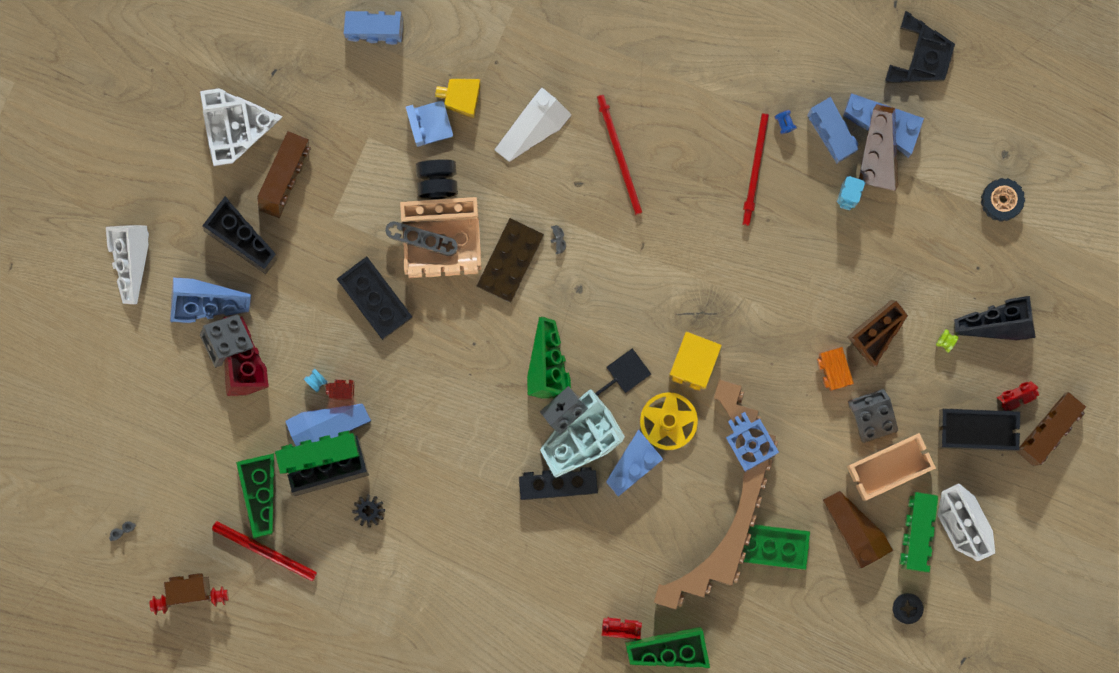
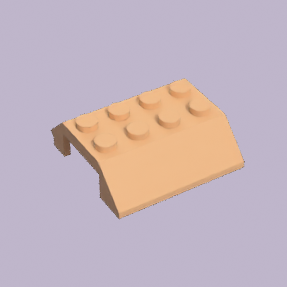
M477 197L400 202L401 222L403 224L452 238L458 245L456 254L446 256L404 243L405 275L408 274L409 278H422V273H426V277L441 276V272H445V276L461 275V271H464V275L478 274V270H482ZM403 228V239H404V232H405V230H406L407 228ZM410 231L407 234L408 240H417L418 233ZM433 236L428 237L425 241L426 245L429 247L434 246L436 238ZM440 239L438 250H440V246L445 247L447 252L450 249L454 250L455 247L452 246V242L446 245L442 244L443 239Z

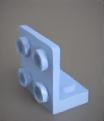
M438 101L414 108L413 105L406 106L417 147L453 137L444 101Z

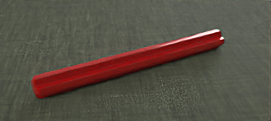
M218 521L212 526V531L310 581H314L317 576L316 571Z

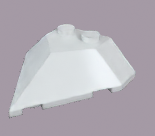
M219 88L200 91L213 166L235 162L283 117L238 96L226 93V91Z

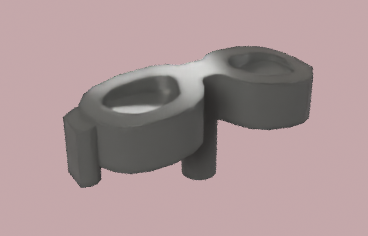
M558 225L551 226L556 237L551 239V243L556 242V254H561L566 249V242L563 240L564 232Z
M128 521L122 525V530L119 528L113 529L110 533V541L118 540L124 533L133 531L136 524Z

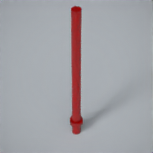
M604 95L597 96L600 106L598 109L599 112H602L635 215H639L643 212L609 112L610 106L607 105Z

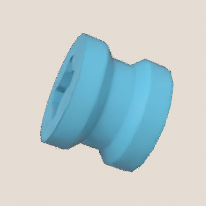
M315 368L310 376L304 378L316 392L320 390L322 385L328 383Z

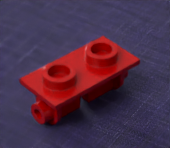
M1032 381L1024 382L1013 390L1004 391L997 399L1003 403L1001 405L1003 411H1012L1021 406L1020 399H1022L1023 404L1036 400L1037 396H1039L1038 386Z
M603 618L601 636L640 640L642 623L638 622V620L626 619L622 623L621 619Z

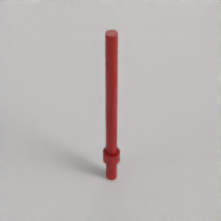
M765 113L761 114L747 200L743 206L745 212L742 225L750 226L752 212L755 210L754 199L769 114Z

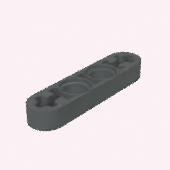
M395 221L390 222L386 226L385 231L390 239L446 256H452L458 250L457 242L452 238ZM397 226V229L403 232V228H407L404 232V239L401 238L402 234L395 233V235H392L389 229ZM410 231H415L418 233V238L415 241H410L407 238V234ZM430 236L436 238V244L432 247L427 246L425 243L426 239ZM440 239H443L442 244L448 245L449 242H452V246L455 247L454 250L450 249L447 252L443 246H440V250H438Z

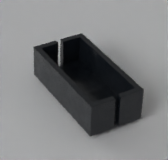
M944 408L939 410V427H943V430L939 431L938 448L991 451L1020 450V433L1013 434V430L1020 429V412Z

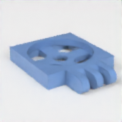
M744 412L742 417L745 421L741 422L738 416L735 417L738 425L735 426L732 420L728 421L734 433L726 437L746 472L775 456L779 451L761 420L758 419L751 423ZM749 429H758L764 434L755 438L752 437ZM742 434L745 439V445L737 449L736 440ZM752 441L756 443L754 449L749 448V443ZM768 441L770 444L767 455L763 456L759 448L760 445ZM750 452L753 453L756 461L748 462L743 460L741 456Z

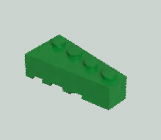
M349 430L339 432L338 437L331 438L330 435L319 437V441L316 442L306 440L300 442L299 446L293 447L292 444L281 446V450L275 451L280 474L292 473L360 456L355 433L350 434Z
M274 453L236 462L253 539L272 535Z
M913 492L912 496H909L908 507H910V514L906 515L905 526H908L907 533L903 534L902 545H905L904 553H900L899 564L902 565L901 569L930 573V566L927 565V561L932 557L929 541L932 542L935 530L932 522L935 523L937 495Z
M701 627L625 642L630 665L710 668L704 633Z

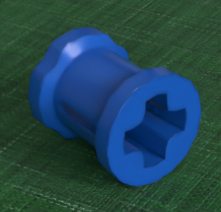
M790 110L774 116L779 122L781 134L797 129V126L792 122Z

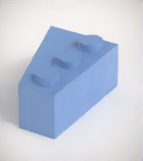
M346 11L344 36L349 41L354 42L359 41V39H366L369 43L386 41V44L395 45L397 42H402L404 22L402 13L395 11V15H385L384 11H379V14H370L368 11Z
M831 97L810 109L807 116L836 164L857 152L858 142L854 136H851L846 122L842 119Z
M639 429L606 481L618 497L663 460Z

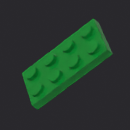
M763 525L750 526L748 534H751L750 542L743 549V552L746 553L744 563L806 570L810 531Z

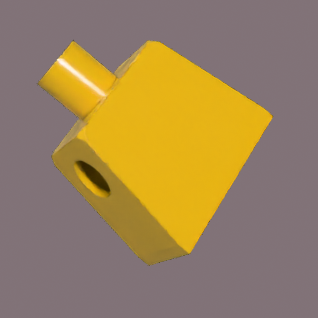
M449 79L448 88L436 87L435 97L445 99V108L474 118L481 81L480 79Z

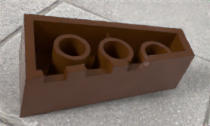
M1064 393L1020 445V450L1016 452L1032 466L1042 465L1047 460L1050 452L1058 447L1061 438L1072 430V424L1075 421L1078 422L1084 416L1085 412L1083 411L1086 406L1071 393Z

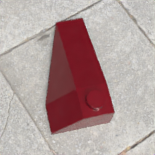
M243 316L239 317L253 344V348L225 358L227 396H246L269 387L266 365L262 362L258 348L255 347L251 339V333Z

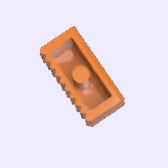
M843 347L819 354L817 363L819 369H823L825 377H823L825 388L833 391L854 384Z

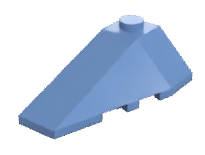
M173 278L170 322L191 323L196 322V319L207 317V319H212L215 315L224 314L228 316L249 312L251 294L195 279Z
M356 404L302 412L285 422L295 445L299 446L302 441L311 440L316 442L319 441V437L330 435L331 438L338 437L339 432L348 430L350 432L370 422L371 419L364 405Z

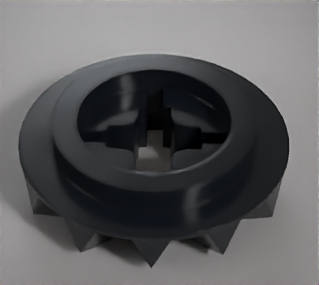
M904 593L894 600L892 611L894 617L899 622L913 624L922 617L924 607L918 596L912 593ZM907 600L909 606L916 607L908 615L906 611L900 610V608L906 606Z

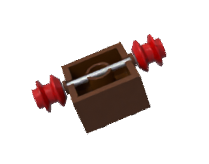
M203 573L188 575L189 579H184V576L170 577L169 582H164L166 597L161 595L160 599H156L153 596L152 600L149 601L150 611L157 615L158 611L162 610L166 614L168 607H171V605L205 600L211 601L217 607L218 602L226 605V601H229L228 590H224L223 586L218 591L214 587L210 591L209 576L203 577Z

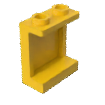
M685 332L669 374L672 377V381L682 384L684 381L690 384V388L698 391L701 388L705 389L722 345Z

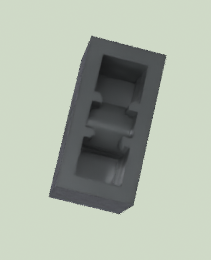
M568 386L545 406L540 413L549 425L560 434L580 417L588 407Z

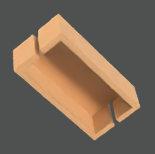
M920 433L847 466L853 481H858L859 483L856 485L862 501L871 499L936 469L929 452L923 455L921 451L927 448Z

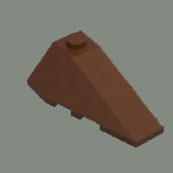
M841 491L823 499L859 569L893 551L885 534Z

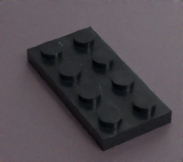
M367 256L337 278V281L382 340L413 318Z

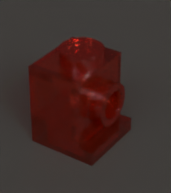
M335 380L334 383H326V395H329V399L354 401L355 381L349 380V384L346 383V380Z

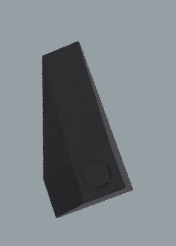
M1030 296L1005 300V304L998 307L992 305L988 307L987 311L981 313L973 312L954 319L956 335L1015 341L1036 338Z

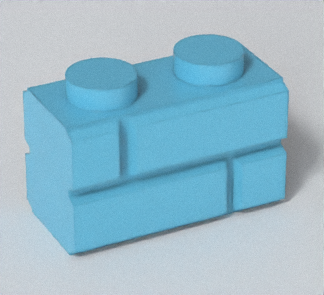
M851 176L846 177L836 201L840 204L839 207L846 210L855 208L860 201L861 192L865 185L863 180Z

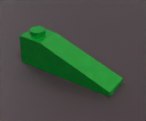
M542 316L538 319L527 374V394L541 399L556 398L568 386L571 388V378L569 372L566 373L563 363L566 359L565 355H561L559 347L561 340L556 321Z

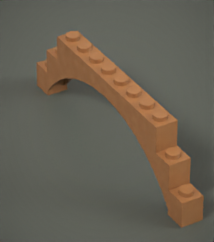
M719 380L714 400L722 404L735 426L738 425L735 419L736 416L740 418L741 422L745 421L742 417L744 412L751 423L758 419L761 420V416H758L759 411L738 405V402L742 403L745 393L742 391V386ZM749 429L752 437L758 438L764 434L761 431ZM740 434L738 438L742 447L745 445V439ZM769 434L777 448L778 441H775L776 436ZM754 441L749 443V448L754 449L756 447ZM768 441L760 445L759 449L763 456L767 455L770 444ZM748 452L742 455L745 461H756L753 453ZM769 458L750 470L744 471L740 504L733 523L716 550L693 571L669 584H659L654 600L655 604L677 610L678 606L682 607L685 598L682 592L705 598L706 594L710 595L713 585L710 583V579L733 586L734 582L738 583L740 572L737 571L739 563L743 564L746 553L743 552L745 545H749L751 534H748L750 526L754 527L757 516L754 515L755 508L760 507L762 497L759 494L761 489L765 490L768 479L764 477L766 470H771L773 460Z

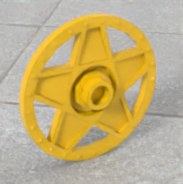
M671 392L658 394L652 397L642 409L640 416L641 431L649 443L659 449H679L693 438L697 430L698 418L696 410L692 403L680 394ZM666 397L662 409L649 407L657 399ZM676 398L685 402L691 411H678ZM644 416L655 424L650 435L647 434L645 429ZM693 422L692 431L685 440L682 427ZM668 436L676 445L665 446L657 442Z

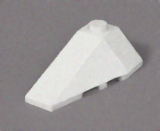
M541 88L503 137L495 151L507 161H512L529 148L559 131L571 117L570 112L556 98Z
M147 226L106 227L108 251L113 253L115 262L112 265L113 269H116L118 272L117 284L122 303L137 304L149 245Z

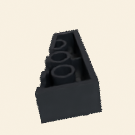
M224 196L202 225L204 232L258 270L267 274L277 261L275 252L257 234L228 198Z

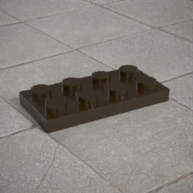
M509 218L476 287L511 303L544 234Z

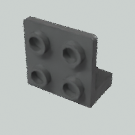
M239 315L204 325L200 333V337L215 368L222 366L225 358L253 348V344Z
M884 389L848 401L849 408L855 416L862 443L898 431L891 399Z

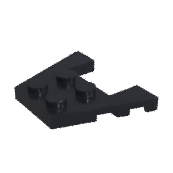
M905 11L900 29L919 34L910 67L907 70L889 65L884 82L944 81L955 43L925 25L926 23L913 17L908 11Z

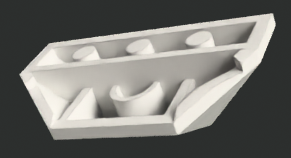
M960 484L942 491L937 515L955 550L972 557L976 561L995 554L993 530L975 496Z

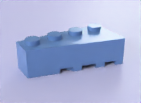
M851 93L843 116L869 131L872 112L876 104L887 105ZM895 108L897 150L909 158L913 152L924 118Z

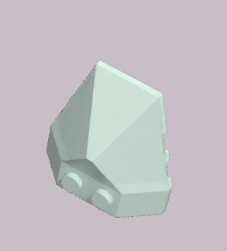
M591 389L580 397L588 409L562 433L559 434L554 430L540 449L555 477L608 454L625 438L610 410Z

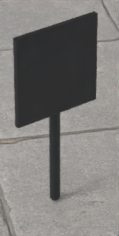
M632 348L606 367L614 379L595 394L598 396L616 382L627 393L650 376L651 373Z

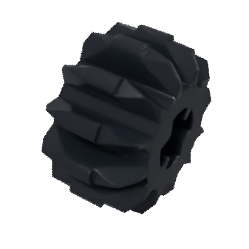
M366 495V502L363 497H359L362 504L354 503V506L359 507L358 510H352L354 514L359 513L354 520L358 521L362 518L360 525L363 526L367 521L368 528H371V521L376 526L379 525L376 518L384 519L383 516L379 515V512L384 513L385 509L378 508L383 505V502L375 504L378 500L377 496H374L372 502L370 495ZM367 506L374 509V513H370L371 516L369 517L368 514L364 513V509H367Z

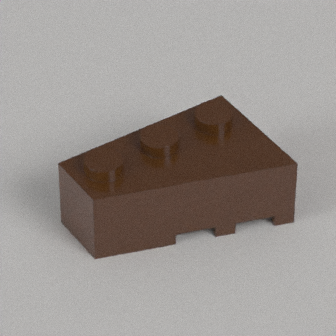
M890 300L848 335L847 338L870 366L877 367L879 360L888 349L890 342L896 336L908 315L897 301Z

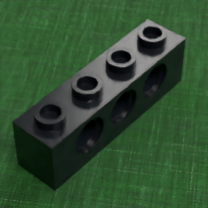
M592 467L580 468L579 472L571 470L558 477H555L551 470L542 471V475H534V472L522 473L523 476L519 477L521 500L598 494L596 470H592ZM576 476L583 479V484L580 487L572 485V479ZM556 478H561L564 481V485L560 489H556L552 485L553 480ZM536 480L544 482L545 486L542 490L534 489L533 484Z

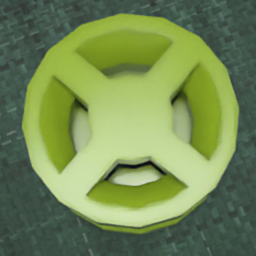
M945 329L937 340L936 346H942L949 353L959 337L951 335L949 330Z

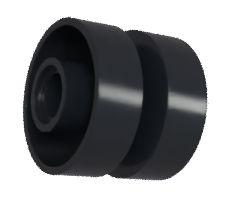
M438 159L416 163L417 177L427 179L417 183L419 198L438 200L458 195L457 181L446 179L457 175L456 161Z

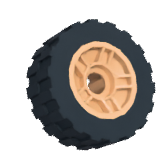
M1000 178L992 181L983 190L984 192L981 195L983 211L986 212L988 217L990 216L993 220H999L1000 222L1004 220L1009 221L1016 217L1024 207L1025 193L1022 191V187L1016 181H1012L1009 178ZM1001 196L1007 200L1005 203L1000 202Z

